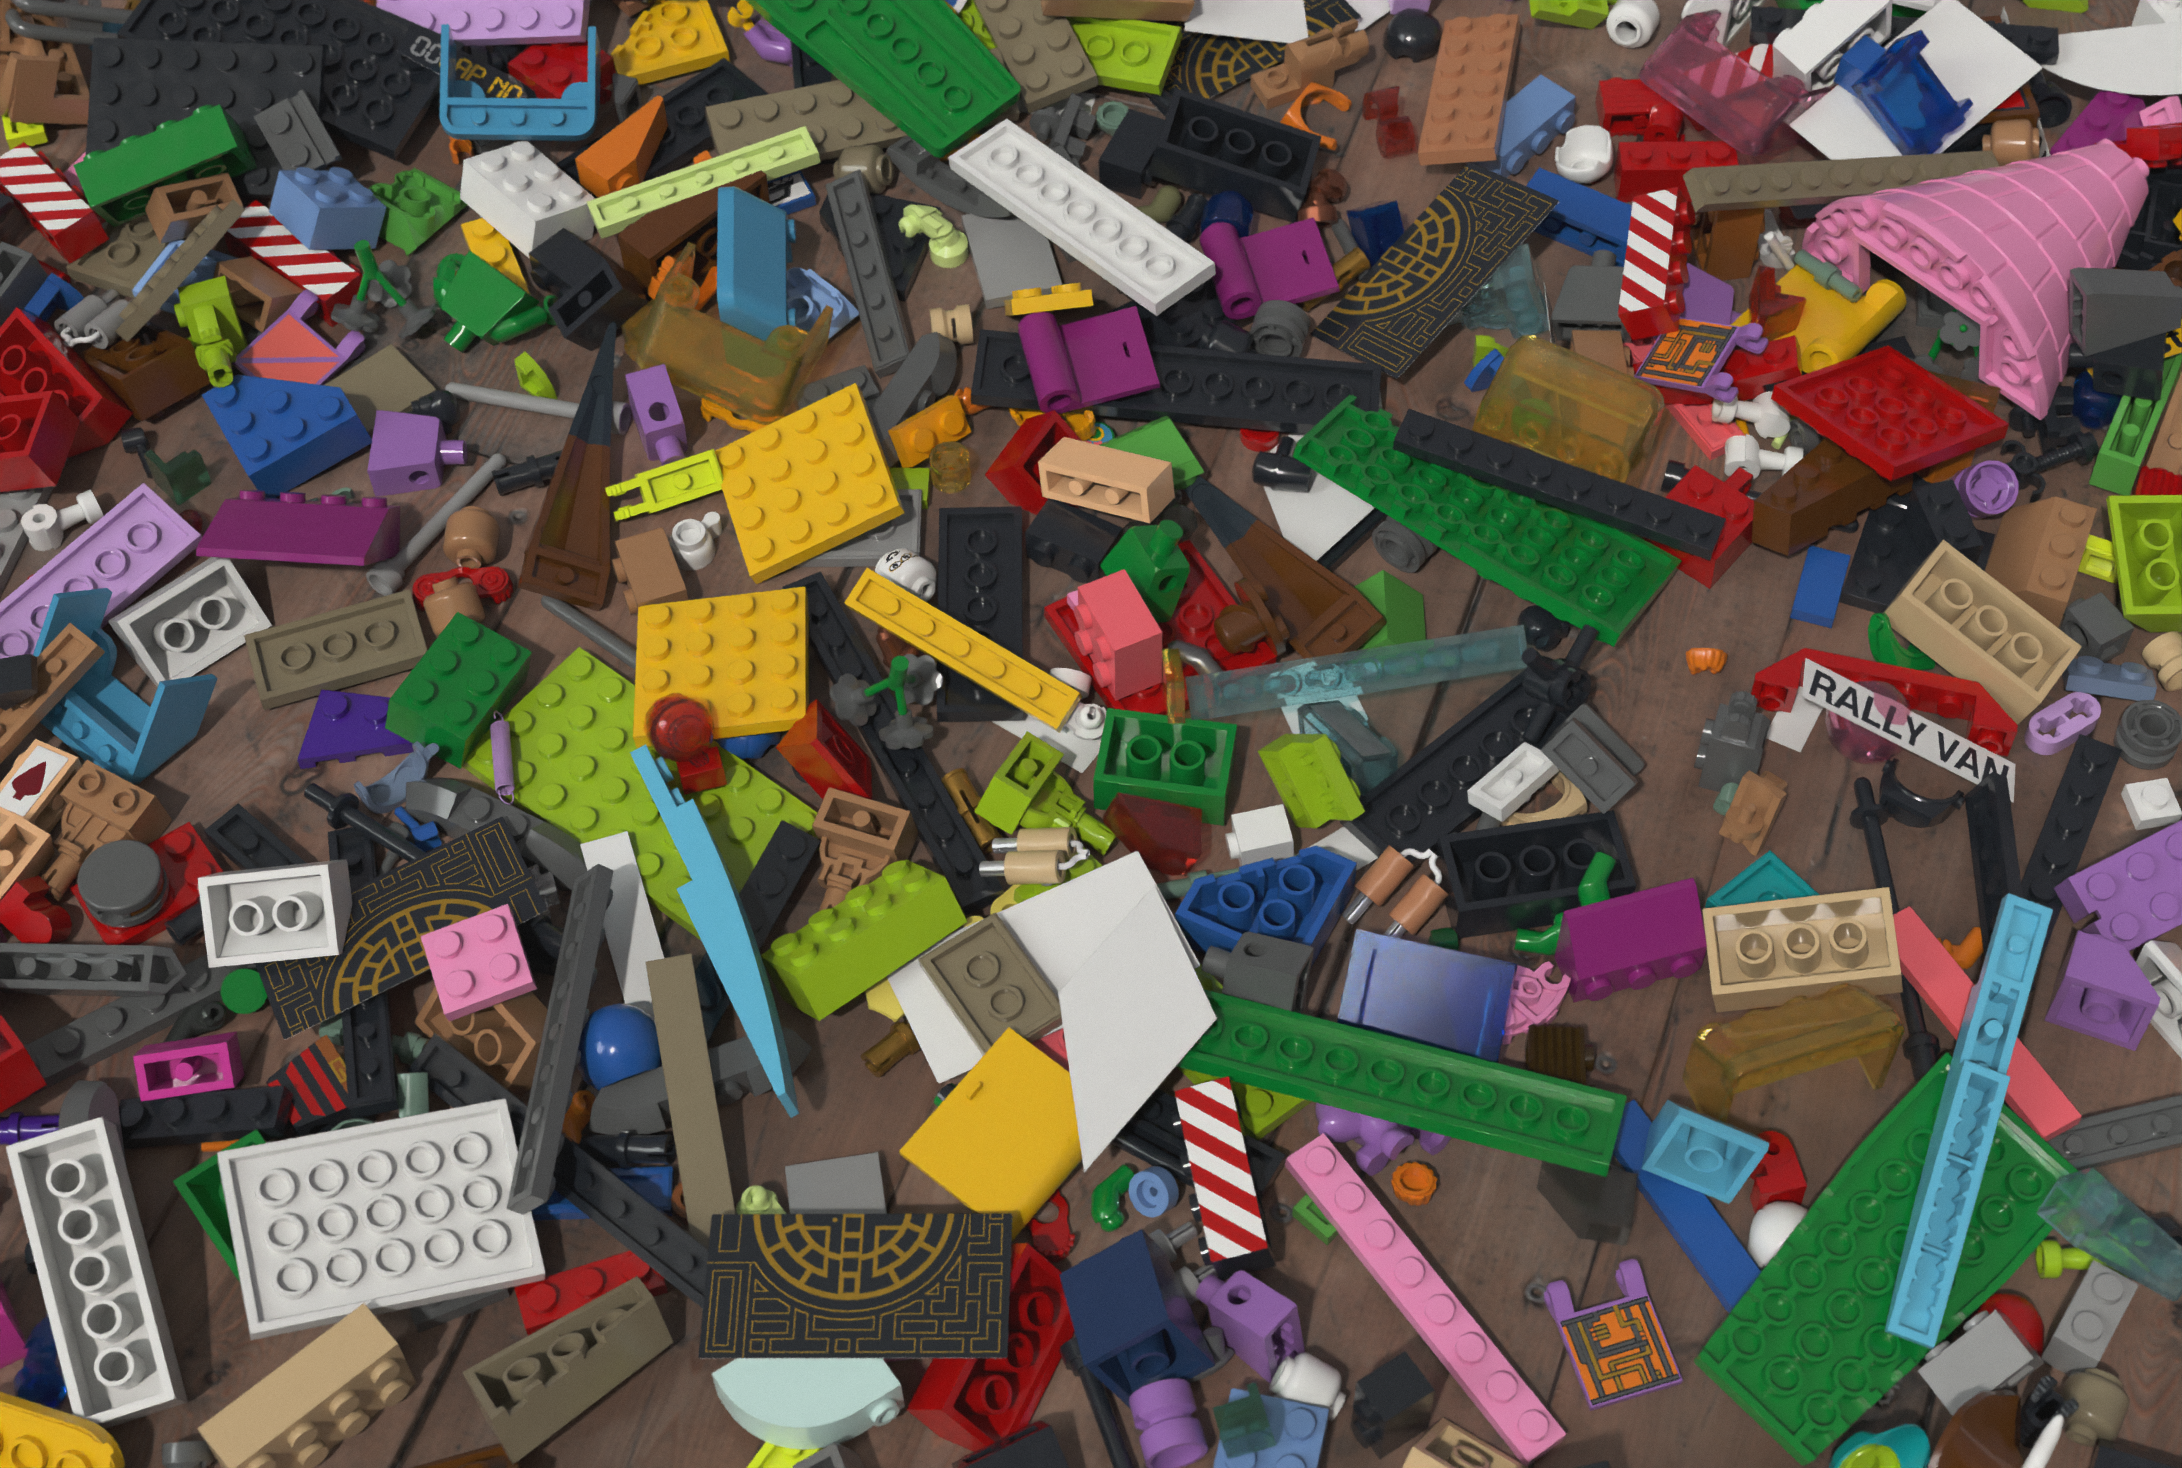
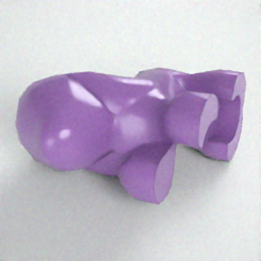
M1315 1103V1113L1319 1123L1318 1133L1320 1135L1324 1133L1331 1143H1345L1354 1140L1357 1144L1363 1146L1356 1152V1162L1359 1168L1370 1176L1380 1172L1386 1166L1389 1158L1395 1160L1403 1148L1413 1144L1414 1136L1412 1134L1419 1140L1421 1148L1433 1156L1444 1149L1451 1137Z

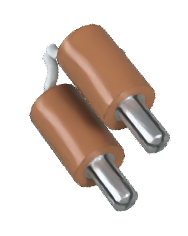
M1389 845L1355 885L1361 893L1342 914L1344 919L1351 924H1355L1372 902L1381 907L1414 868V865L1405 858L1406 856L1413 855L1418 859L1429 858V866L1435 874V880L1432 881L1423 873L1388 914L1395 921L1376 942L1383 952L1388 953L1406 931L1414 936L1449 895L1439 886L1442 881V874L1435 863L1438 856L1430 849L1422 853L1408 848L1399 853Z

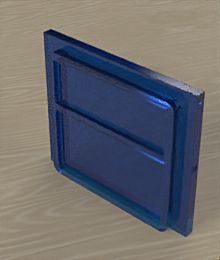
M1356 929L1344 991L1341 995L1337 1023L1498 1063L1518 964Z

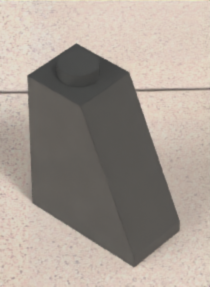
M2082 267L2070 270L2069 331L2085 357L2181 328L2182 288L2179 285L2174 286L2166 272Z

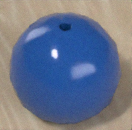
M618 1003L602 1007L589 1014L587 1024L581 1032L578 1047L581 1051V1058L577 1067L583 1079L589 1085L600 1091L601 1088L662 1066L655 1020L641 1008Z

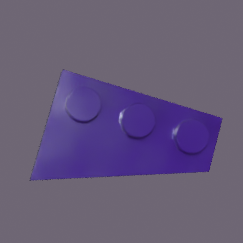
M321 690L297 761L300 769L316 767V762L339 759L340 763L356 761V756L379 752L385 757L414 752L413 743L385 728L390 697Z

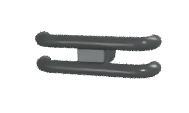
M12 0L13 4L19 9L28 13L66 18L68 28L25 22L21 19L20 13L16 9L7 10L5 20L11 30L26 38L93 46V37L118 38L117 33L102 32L103 22L124 24L134 10L102 7L101 0H88V5H81L78 0H65V3L45 0Z

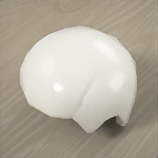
M1584 125L1570 129L1566 133L1565 143L1562 148L1557 146L1555 151V162L1559 174L1576 183H1593L1599 180L1611 169L1614 161L1610 132L1601 126Z
M1776 1201L1763 1206L1761 1210L1757 1211L1750 1227L1747 1250L1749 1256L1761 1270L1764 1269L1807 1213L1808 1209L1794 1202Z

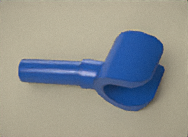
M399 806L395 809L394 814L411 832L417 847L426 852L443 845L434 821L419 825L418 821L404 807Z

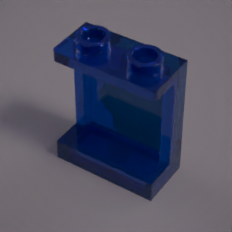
M1922 30L1896 39L1851 86L1902 156L1932 154L1937 151L1943 144L1941 138L1946 133L1955 130L1966 120L1964 114L1974 105L1970 98L1955 101L1922 57L1920 52L1930 42Z

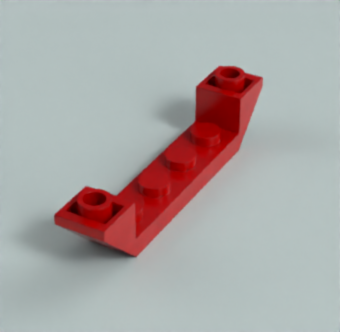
M1803 648L1755 674L1750 694L1755 695V698H1757V707H1762L1768 711L1791 713L1798 686L1803 687L1805 658L1908 710L1914 709L1939 714L1945 718L1968 720L1965 739L1997 755L2008 757L2017 734L2018 725L1983 686L1976 681L1809 648Z

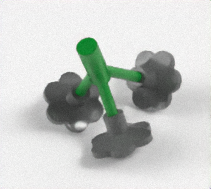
M360 240L354 244L355 252L364 272L357 295L353 296L351 305L335 304L331 319L343 324L345 328L352 331L364 330L375 332L380 318L366 309L368 304L366 294L368 291V297L374 303H382L388 309H394L399 306L398 310L407 319L402 330L398 333L401 339L407 335L414 334L434 316L435 311L439 308L438 304L434 302L429 306L418 309L409 299L413 294V286L410 283L412 279L411 270L404 265L398 266L393 260H385L378 267L367 240Z
M906 654L894 657L891 662L889 677L872 686H869L864 680H857L849 673L840 676L838 683L831 686L830 696L836 703V715L843 721L849 720L855 727H861L867 723L868 717L876 712V704L873 700L875 694L887 688L895 691L898 710L895 712V719L889 723V726L880 729L879 737L880 740L886 742V747L889 749H900L902 747L913 749L922 746L925 739L931 738L934 735L932 725L927 724L926 718L913 717L912 711L907 708L906 704L916 702L920 705H928L933 702L935 691L941 689L944 684V677L936 670L937 662L932 656L923 655L918 658L914 654Z

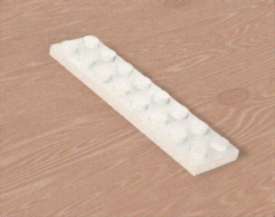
M1005 119L948 157L951 170L1156 316L1216 274L1214 261L1008 119Z

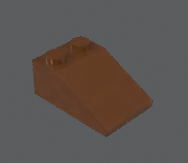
M150 321L128 342L120 336L115 344L107 346L105 349L92 346L78 354L133 412L131 416L140 421H150L162 416L166 412L165 408L177 401H187L194 398L200 393V388L210 383L205 370L198 364L191 341Z

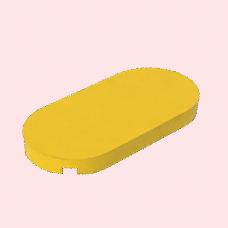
M0 1392V1468H125L124 1459L116 1441L98 1424Z

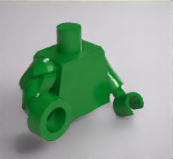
M470 250L466 256L458 253L449 254L438 264L437 277H433L434 299L440 309L457 320L444 340L458 351L464 353L476 335L495 346L499 342L504 343L546 323L557 325L548 310L558 300L555 295H548L544 299L543 308L537 306L539 303L537 299Z

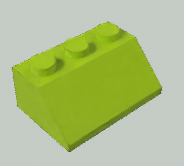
M2182 495L2108 496L2106 501L2123 617L2149 632H2182Z

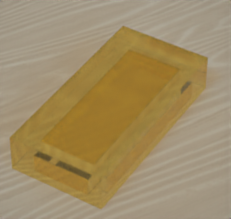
M1179 648L1162 649V680L1167 722L1185 723V686Z

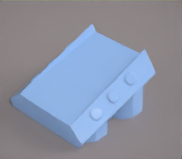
M800 267L787 270L788 308L796 309L797 332L790 333L791 356L801 362L857 317L859 311L836 288L810 268L807 271Z

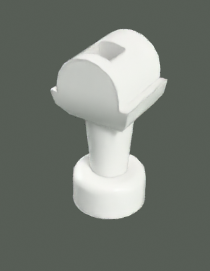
M1773 391L1758 395L1753 402L1738 401L1737 395L1731 403L1721 402L1715 398L1713 400L1711 415L1714 422L1728 424L1732 422L1734 417L1753 422L1758 434L1765 439L1767 437L1777 438L1784 436L1791 428L1789 413L1784 407L1771 399Z
M1751 435L1733 436L1725 442L1724 472L1730 477L1741 467L1751 473L1753 479L1758 477L1760 470H1781L1783 476L1803 458V447L1788 446L1783 454L1760 449L1758 442Z
M91 489L76 496L78 504L58 511L50 505L37 504L22 516L21 525L29 538L31 546L35 550L46 551L52 548L56 550L61 545L64 530L84 519L89 524H95L104 516Z

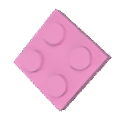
M508 904L421 936L443 1012L449 1022L537 989L513 912Z

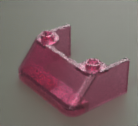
M1717 9L1685 16L1645 60L1638 73L1639 79L1648 87L1734 149L1750 156H1758L1804 143L1806 139L1790 127V123L1831 91L1828 87L1807 91L1804 89V83L1792 75L1786 74L1783 77L1769 78L1716 41L1720 32L1715 25L1722 13Z

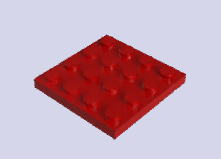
M1889 345L1774 385L1771 397L1773 401L1784 407L1789 414L1800 418L1813 427L1818 434L1829 438L1845 449L1849 455L1858 458L1873 468L1878 475L1890 481L2003 439L2009 423Z
M1190 540L1178 544L1190 564L1189 575L1170 621L1157 623L1162 631V652L1168 648L1167 644L1174 640H1181L1203 647L1225 672L1222 680L1216 685L1208 686L1196 670L1185 662L1178 670H1173L1162 661V683L1115 701L1108 687L1102 688L1099 685L1093 671L1094 663L1089 654L1083 656L1077 646L1075 632L1079 631V624L1074 611L1067 603V597L1044 607L1045 619L1082 672L1092 678L1091 685L1107 708L1174 716L1276 667V656L1264 639L1256 642L1255 648L1251 652L1240 651L1237 654L1227 652L1220 644L1214 631V620L1219 617L1224 607L1238 604Z

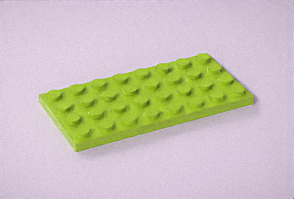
M578 647L503 716L504 721L510 725L515 789L512 791L514 793L513 804L522 811L560 829L580 844L628 831L648 902L700 939L677 891V888L692 881V878L630 752L638 749L633 739L635 685L584 649ZM489 729L462 767L495 790L491 733ZM713 739L648 747L654 759L663 756L674 777V780L667 783L670 790L678 787L686 802L693 799L720 849L738 894L744 887L781 820L817 838L812 825L818 812L736 755L721 748ZM717 746L723 763L727 785L684 795L675 756ZM512 794L502 795L510 802L512 801Z

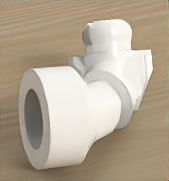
M1052 668L1049 675L1080 692L1082 695L1081 700L1088 697L1092 681L1089 675L1068 668ZM1079 702L1065 726L1072 730L1077 738L1083 740L1096 739L1103 733L1107 711L1105 707L1101 708L1096 704H1083Z

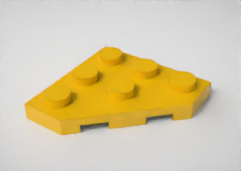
M656 0V3L649 12L644 10L630 28V36L623 45L618 44L611 53L616 73L636 78L639 85L707 68L723 58L730 62L728 49L707 0Z

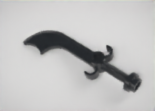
M2078 431L2070 435L2069 445L2036 457L2027 453L2025 446L2016 440L2004 442L2000 453L2003 455L2006 452L2016 453L2012 461L2005 464L2015 472L2019 482V490L2028 488L2030 484L2038 488V490L2032 491L2030 502H2036L2042 497L2046 486L2045 479L2038 473L2076 459L2082 465L2089 463L2095 455H2098L2099 447L2096 438L2091 432L2084 433ZM1914 472L1912 488L1932 484L1923 480ZM1911 491L1902 496L1894 493L1887 497V503L1906 508Z

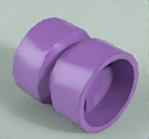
M1987 460L1958 471L1950 479L1954 481L1972 520L1983 519L2008 510L2015 503L2019 493V482L2015 472L2008 465L2000 461Z
M1165 1379L1143 1386L1129 1397V1405L1135 1427L1143 1432L1139 1437V1442L1147 1468H1182L1195 1463L1208 1452L1201 1422L1196 1418H1192L1191 1415L1197 1407L1189 1382L1182 1379Z

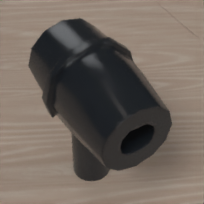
M1284 436L1280 439L1275 453L1260 451L1256 456L1252 467V479L1254 483L1270 487L1274 491L1279 489L1307 493L1313 469L1291 457L1295 448V441L1289 436Z

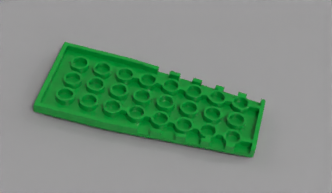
M1354 395L1347 396L1297 442L1292 455L1298 461L1476 569L1477 573L1484 579L1497 582L1513 591L1519 598L1531 601L1551 612L1559 620L1567 621L1582 629L1584 624L1599 631L1596 640L1605 642L1612 647H1615L1676 574L1682 561L1633 533L1393 450L1394 438L1399 430V427L1392 424L1393 414L1381 408L1378 412L1364 411L1354 406L1357 399Z
M1948 1052L1933 1065L1853 1151L1694 1358V1363L1802 1466H1807L1813 1462L1822 1451L1841 1436L1850 1425L1871 1408L1932 1350L1884 1331L1922 1170L1952 1061V1056ZM2004 1103L1935 1347L2016 1272L2093 1185Z

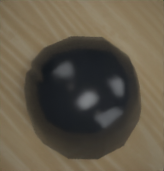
M1407 8L1396 13L1388 24L1383 35V47L1393 59H1397L1401 55H1407L1411 57L1414 63H1417L1421 59L1433 57L1440 47L1443 29L1438 19L1432 14L1417 8Z

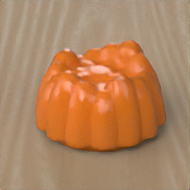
M1691 648L1689 651H1686V660L1692 675L1707 670L1712 674H1717L1726 664L1728 654L1721 649Z
M1406 1162L1403 1166H1398L1392 1174L1391 1181L1396 1198L1407 1202L1410 1206L1426 1205L1431 1200L1437 1187V1178L1433 1175V1170L1429 1169L1427 1165L1419 1164L1418 1162Z

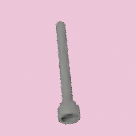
M450 382L445 387V390L450 391L455 399L573 419L579 403L455 382ZM612 401L611 433L624 435L630 425V405L624 402Z
M500 453L492 455L392 560L386 559L384 562H377L366 573V579L371 587L383 596L394 594L403 585L404 570L445 529L449 516L466 507L493 479L492 471L505 467V456Z

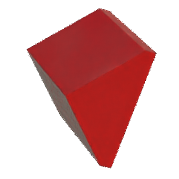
M816 699L806 708L805 716L795 722L776 746V749L822 799H824L830 787L872 800L871 759L820 701Z

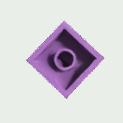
M2078 930L2057 975L2044 1021L2135 1051L2159 1006L2160 997L2124 945L2110 941L2105 936L2099 934H2088Z

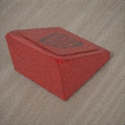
M717 746L675 756L684 795L727 785L723 763Z

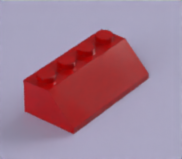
M16 307L0 327V397L53 390L80 420L67 458L108 444L133 412L69 345L66 346L64 344L65 340L49 323Z
M1011 1244L1007 1358H933L906 1410L939 1437L973 1452L1027 1427L1062 1357L1059 1348L1066 1341L1070 1340L1074 1333L1073 1323L1059 1276L1062 1272L1030 1244Z

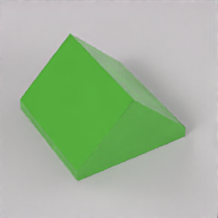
M1384 570L1354 586L1383 616L1387 623L1360 646L1357 651L1343 661L1345 668H1427L1423 594Z

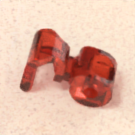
M1399 86L1364 93L1362 115L1365 120L1377 119L1376 141L1383 158L1415 150V135L1409 116L1398 117ZM1375 103L1378 108H1371V106Z

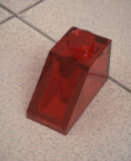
M1118 792L1103 815L1104 824L1131 853L1139 852L1148 869L1158 870L1170 876H1187V873H1189L1202 854V809Z

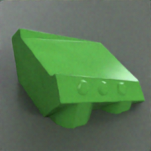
M413 168L411 171L397 173L392 185L376 183L369 187L373 195L386 206L379 237L403 249L406 256L424 243L467 205L460 198L459 191L416 168Z
M1169 416L1161 417L1099 444L1100 446L1172 462L1174 489L1177 490L1185 489L1192 485L1198 475L1205 473Z

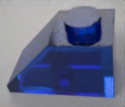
M1397 200L1379 201L1346 211L1351 233L1359 248L1368 258L1371 268L1404 233Z

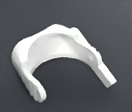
M1766 209L1764 212L1765 231L1763 234H1759L1758 239L1759 258L1766 266L1785 268L1790 271L1794 267L1793 260L1795 257V252L1791 247L1793 246L1792 239L1789 236L1782 235L1770 209Z

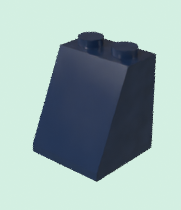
M1143 1229L1123 1237L1117 1243L1090 1258L1082 1260L1074 1267L1059 1274L1084 1366L1129 1408V1397L1143 1386L1165 1379H1182L1187 1381L1215 1366L1214 1358L1166 1253Z

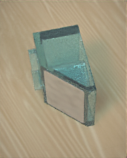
M1339 700L1307 703L1297 709L1300 734H1327L1328 738L1337 745L1341 754L1340 762L1347 776L1357 785L1360 791V798L1398 769V752L1394 745L1383 736L1378 738L1369 729L1367 721L1357 710H1349Z

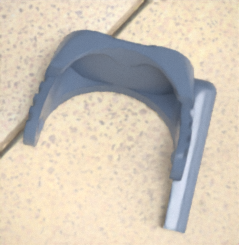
M416 741L412 744L414 752L409 754L402 763L386 776L365 787L359 781L354 783L355 791L366 808L375 814H386L406 801V782L427 779L429 762L438 752L439 746L436 743H431L424 748L420 742Z

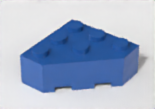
M235 375L233 381L228 386L214 387L202 394L248 477L257 490L265 491V498H277L280 496V492L289 491L372 443V438L340 387Z
M1312 846L1299 850L1297 856L1279 861H1274L1272 857L1240 866L1239 872L1217 878L1213 874L1194 880L1175 913V919L1191 949L1205 955L1211 945L1232 952L1243 933L1253 932L1314 947L1312 968L1354 892L1357 863L1319 846Z

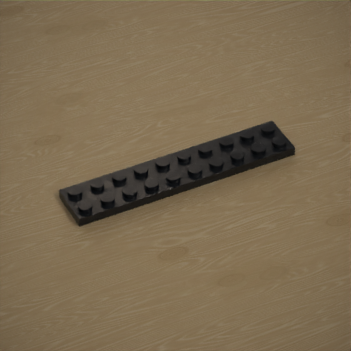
M980 329L971 390V404L1041 410L1019 333ZM1148 344L1160 388L1066 413L1084 414L1085 410L1093 411L1094 415L1157 420L1161 417L1169 416L1172 422L1306 434L1349 395L1357 397L1354 406L1364 411L1378 412L1381 365Z

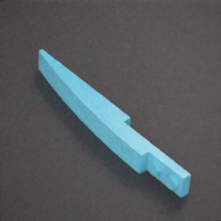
M645 744L630 752L692 878V881L677 888V891L778 1099L790 1118L799 1114L788 1053L767 973L744 906L720 849L693 799L686 802L678 787L670 790L667 783L674 780V777L663 756L654 759Z
M2009 893L2002 898L1979 981L1972 987L1930 1139L1926 1161L1922 1170L1884 1331L1929 1349L1935 1347L2010 1081V1076L2006 1074L2053 909Z

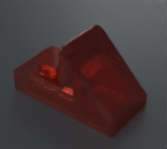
M1759 265L1749 294V324H1760L1764 329L1760 337L1773 341L1796 330L1806 304V298L1781 293V285L1775 284V268Z

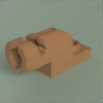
M1352 19L1337 24L1332 32L1329 28H1325L1313 36L1286 44L1284 64L1252 74L1250 86L1266 110L1296 100L1311 82L1328 88L1334 87L1335 70L1355 64L1361 58L1366 57L1369 52L1368 37L1364 30L1355 32V29L1358 28V21Z

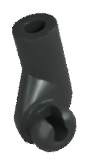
M210 1001L185 1008L163 1042L189 1039L220 1028L224 1024L226 1017L224 1006L217 1001Z

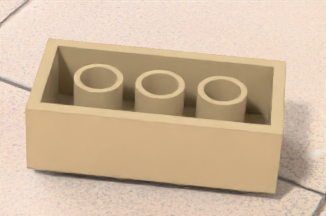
M1945 540L1923 561L1883 612L1889 617L1891 627L1953 676L1979 682L2017 725L2041 704L2082 648L2081 645Z
M1889 887L1703 909L1712 996L1716 1012L1903 992Z
M363 1303L197 1429L222 1468H314L326 1458L329 1450L344 1438H350L359 1434L368 1425L370 1418L386 1406H393L403 1400L410 1388L416 1384V1381L398 1343Z

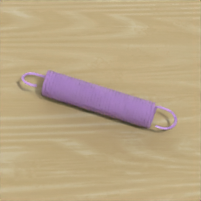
M494 711V719H496L495 713H498L501 717V720L493 722L490 726L495 791L502 802L511 805L514 802V793L512 791L515 789L510 725L504 721L498 711ZM512 794V801L507 803L500 795Z

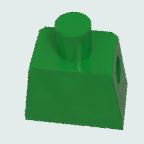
M1162 520L1159 525L1133 526L1129 528L1100 565L1106 576L1123 569L1126 570L1157 623L1170 621L1190 572V564L1178 546L1183 530L1176 522L1171 520Z

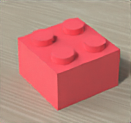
M1123 569L1079 586L1078 605L1074 607V614L1079 624V631L1075 632V640L1082 655L1086 656L1089 654L1094 663L1093 671L1099 685L1102 688L1107 686L1116 701L1162 683V631L1126 570Z

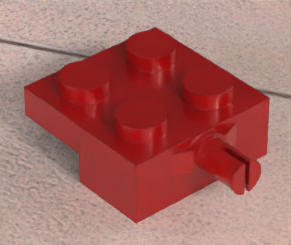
M588 40L586 42L533 44L507 63L509 73L534 90L537 98L561 99L564 90L569 85L576 82H588ZM601 50L600 59L601 104H605V100L608 102L611 98V91L606 89V87L613 83L612 75L616 73L613 57Z
M2182 122L2127 128L2126 140L2112 141L2116 147L2123 150L2131 158L2137 157L2142 159L2148 168L2167 167V160L2168 164H2182Z

